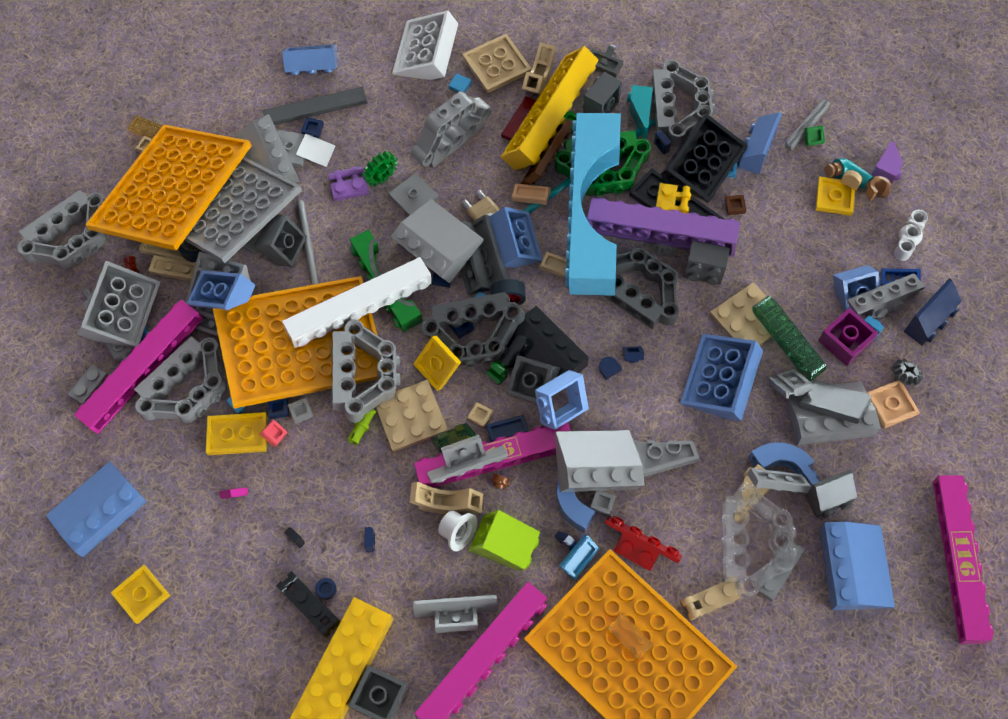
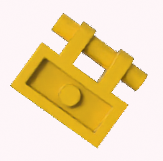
M660 183L656 207L668 211L678 210L681 213L688 214V201L691 199L690 187L684 186L682 192H677L678 185ZM676 200L681 201L680 206H675Z

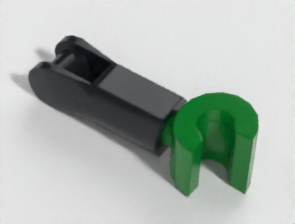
M521 335L517 336L499 358L501 362L495 361L490 366L491 369L485 374L497 384H501L509 373L506 367L510 368L517 356H520L528 346L527 338Z

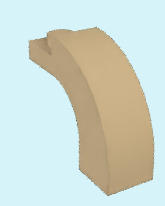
M539 43L533 67L530 72H526L522 86L523 90L541 94L553 68L552 64L557 49L556 46Z
M413 482L409 503L419 506L420 510L436 514H447L452 510L462 515L467 513L479 514L482 513L483 493L471 488L455 491L440 490L420 482Z

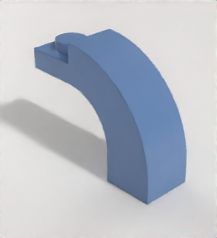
M778 442L765 444L751 451L748 457L754 467L759 464L767 470L773 466H785L796 474H802L811 487L819 482L817 473L810 469L815 461L805 451L794 445Z
M558 479L557 503L560 512L569 524L585 533L594 517L595 510L582 504L577 499L575 492H560Z

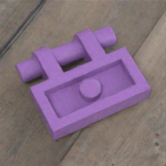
M354 166L349 170H335V173L328 174L330 181L337 179L336 183H331L334 202L369 194L367 182L363 177L358 178V175L364 172L363 167L356 168ZM353 176V179L342 180V178Z

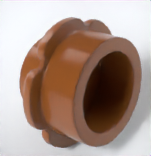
M494 474L493 479H490L494 482V487L503 490L505 486L509 487V478Z

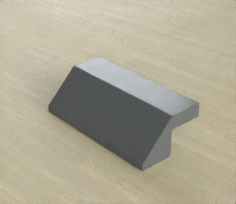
M483 215L472 223L461 221L484 239L461 268L468 295L477 294L479 291H489L493 283L508 279L489 215Z

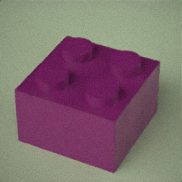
M848 308L822 332L818 341L842 363L848 366L873 343L878 332L853 310Z

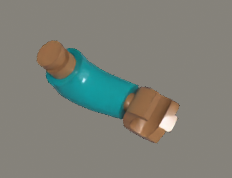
M838 158L832 164L825 166L827 177L836 176L837 178H842L848 170L858 172L862 177L859 187L867 188L866 196L870 201L874 200L876 194L882 198L888 197L890 194L891 183L887 178L882 176L874 178L848 159Z

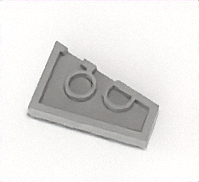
M633 440L643 466L644 477L696 463L700 459L693 441L655 442V440H647V442H637V440Z

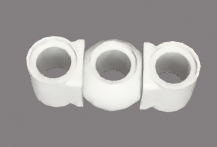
M913 211L906 225L900 229L899 241L894 250L896 259L900 261L908 260L916 245L922 241V230L928 220V215L925 211Z

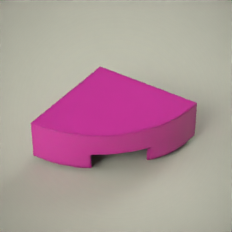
M247 487L219 491L221 499L247 496L248 494Z

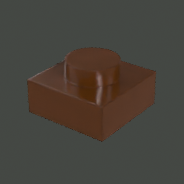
M744 195L725 196L724 201L727 215L746 213Z

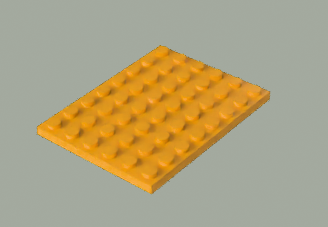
M163 125L85 225L88 230L177 251L252 145L249 140Z
M362 276L253 295L249 298L248 302L228 310L213 308L233 409L332 389L333 331H345V325L340 329H334L326 333L321 338L309 341L304 346L294 348L282 321L363 284ZM372 313L362 316L359 321L362 322L365 328L377 335ZM352 331V332H350V333H352V334H357V333H359V332H357V331ZM355 345V383L377 380L378 360ZM348 351L343 352L344 355H349V354H351V353L348 352ZM344 369V370H342V371L347 373V372H350L351 370H350V369Z
M611 549L600 558L524 638V641L604 719H692L738 667Z

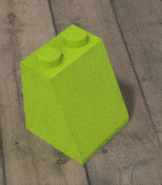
M496 510L483 515L468 551L514 570H525L531 563L532 557L530 556L533 550L539 544L538 537L540 532L506 513Z

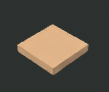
M899 380L867 392L868 395H871V401L883 428L917 416L920 413L904 384Z

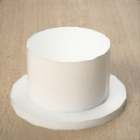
M452 510L442 518L438 528L439 534L448 540V546L451 550H462L468 545L476 532L477 518L472 513L462 515Z

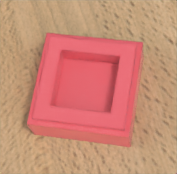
M273 419L260 435L275 447L288 432Z

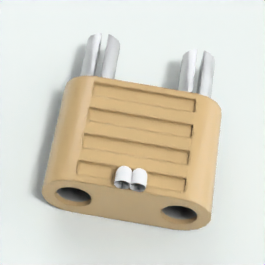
M481 190L476 192V195L481 200L473 206L466 199L462 201V205L467 209V214L473 221L483 215H489L490 217L500 210L489 196L486 197Z

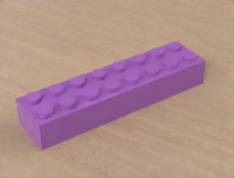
M604 198L591 199L587 216L589 224L600 235L663 244L690 250L692 241L730 248L728 255L730 257H735L741 223L734 219L724 220L718 219L715 216L705 217L699 216L697 213L686 214L678 210L668 211L662 210L660 207H644L641 204L630 205L625 204L623 201H607Z

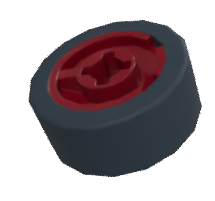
M503 279L490 286V295L506 292L510 297V302L521 305L526 301L525 284L522 281Z

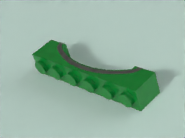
M370 230L349 239L351 243L349 247L353 257H358L359 261L357 262L362 271L366 270L367 280L369 281L380 276L376 267V253L379 252V248ZM400 298L393 304L384 306L386 312H391L393 315L392 321L395 327H400L402 332L423 322L421 313L413 300L407 301Z

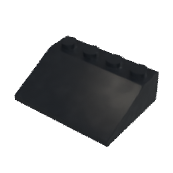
M705 113L696 121L661 172V175L675 185H678L681 189L684 186H689L691 194L706 202H710L748 145Z
M537 306L525 314L524 321L518 325L507 345L508 348L517 336H524L529 343L520 356L559 367L558 376L568 370L580 373L588 366L589 357ZM499 344L494 348L495 351L498 350Z

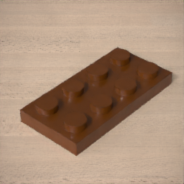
M566 119L556 128V134L549 139L547 148L539 155V161L535 165H531L520 184L530 185L532 183L534 185L539 178L541 179L547 172L546 166L550 165L555 159L554 153L558 152L563 146L562 140L566 139L571 133L572 121Z

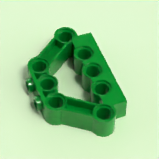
M635 130L620 132V148L622 149H620L619 160L627 155H630L619 171L606 170L592 182L593 184L589 186L585 195L603 196L609 193L619 194L630 190L634 185V179L641 166L649 159L650 142L645 139H637ZM572 139L565 140L564 150L559 151L555 158L556 171L570 178L572 164Z

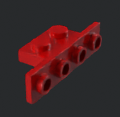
M609 516L605 521V524L622 533L614 552L651 571L659 554L676 563H679L682 555L679 554V550L676 548L664 546L658 538L642 534L643 531L641 529L624 524V520L617 516Z

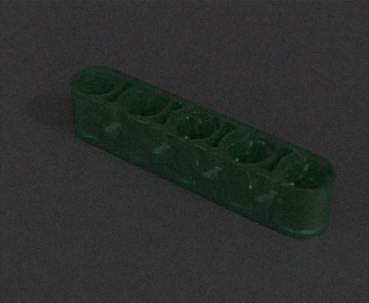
M766 296L752 306L754 315L799 372L807 376L806 379L812 381L827 369L822 358L771 296Z

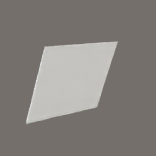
M305 134L296 155L327 167L335 145Z

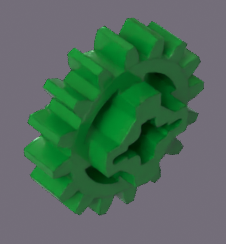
M384 151L383 154L378 153L376 157H372L373 160L368 162L367 167L364 168L365 172L362 173L363 179L370 186H377L378 183L382 184L397 169L395 166L398 165V159L390 151L388 153Z

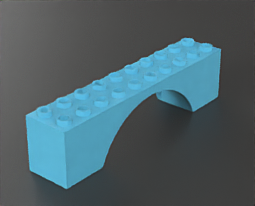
M577 113L576 120H573L568 246L566 251L567 268L565 269L566 287H569V293L573 295L615 296L617 244L606 240L592 228L584 215L582 201L587 189L599 175L619 165L621 113Z

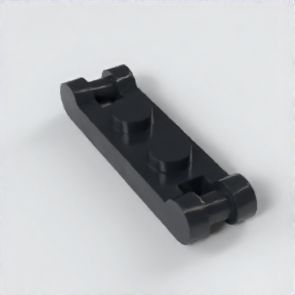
M291 571L287 574L288 577L283 582L280 581L276 586L327 638L331 634L330 631L335 626L338 627L341 621ZM295 583L297 587L291 592L288 588ZM327 617L329 621L323 626L320 622Z

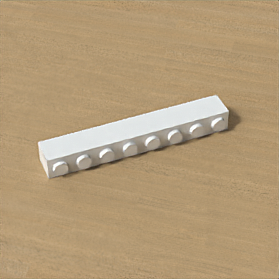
M419 257L283 320L284 329L294 348L304 346L315 338H321L334 329L342 328L350 320H359L368 313H374L385 305H391L402 297L410 296L412 292L425 289L431 284V274Z

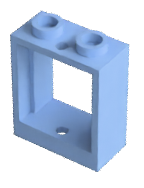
M568 370L535 390L541 424L554 430L589 409L582 374ZM566 388L569 403L554 412L551 396Z

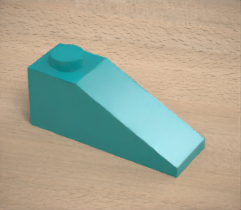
M632 85L631 92L627 94V102L630 103L629 111L637 127L640 129L642 138L647 139L653 87Z

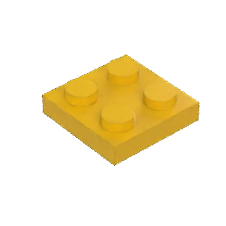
M819 176L815 211L852 216L854 212L855 189L841 183V179Z
M432 336L413 365L438 391L445 386L461 361L437 336Z
M142 565L111 592L113 597L136 624H139L171 596L146 565Z

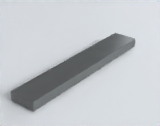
M362 86L262 111L264 116L270 115L274 125L367 104V99Z

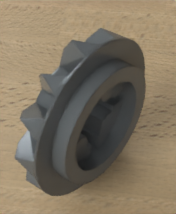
M898 359L892 366L895 377L906 385H918L923 379V372L912 361L908 362L906 359Z

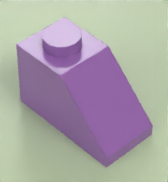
M890 142L872 173L873 177L882 176L887 178L891 184L894 180L898 181L903 172L900 170L903 161L894 142Z

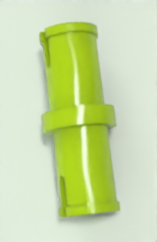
M374 409L365 414L360 422L354 423V428L347 438L349 443L356 446L359 444L364 432H367L369 429V423L376 414Z

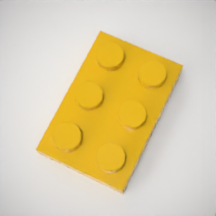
M267 413L207 416L206 454L222 455L267 452V441L260 435L267 426Z

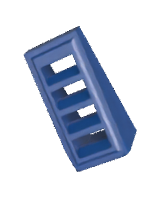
M881 268V286L895 281V275L901 279L903 276L915 274L921 281V269ZM887 274L891 275V281H887Z

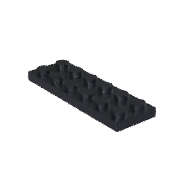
M651 168L629 191V196L645 207H656L660 183L675 184ZM680 187L677 188V192L683 191ZM693 196L688 201L689 213H697L699 216L705 217L715 216L718 219L726 220ZM676 200L675 206H680L681 201Z

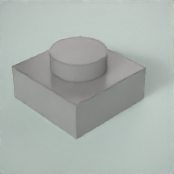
M306 398L288 404L295 424L314 417Z
M596 491L590 508L597 513L609 517L616 496L603 491Z

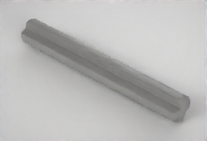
M823 99L785 142L786 148L789 150L794 149L805 136L804 128L812 127L829 108V101Z

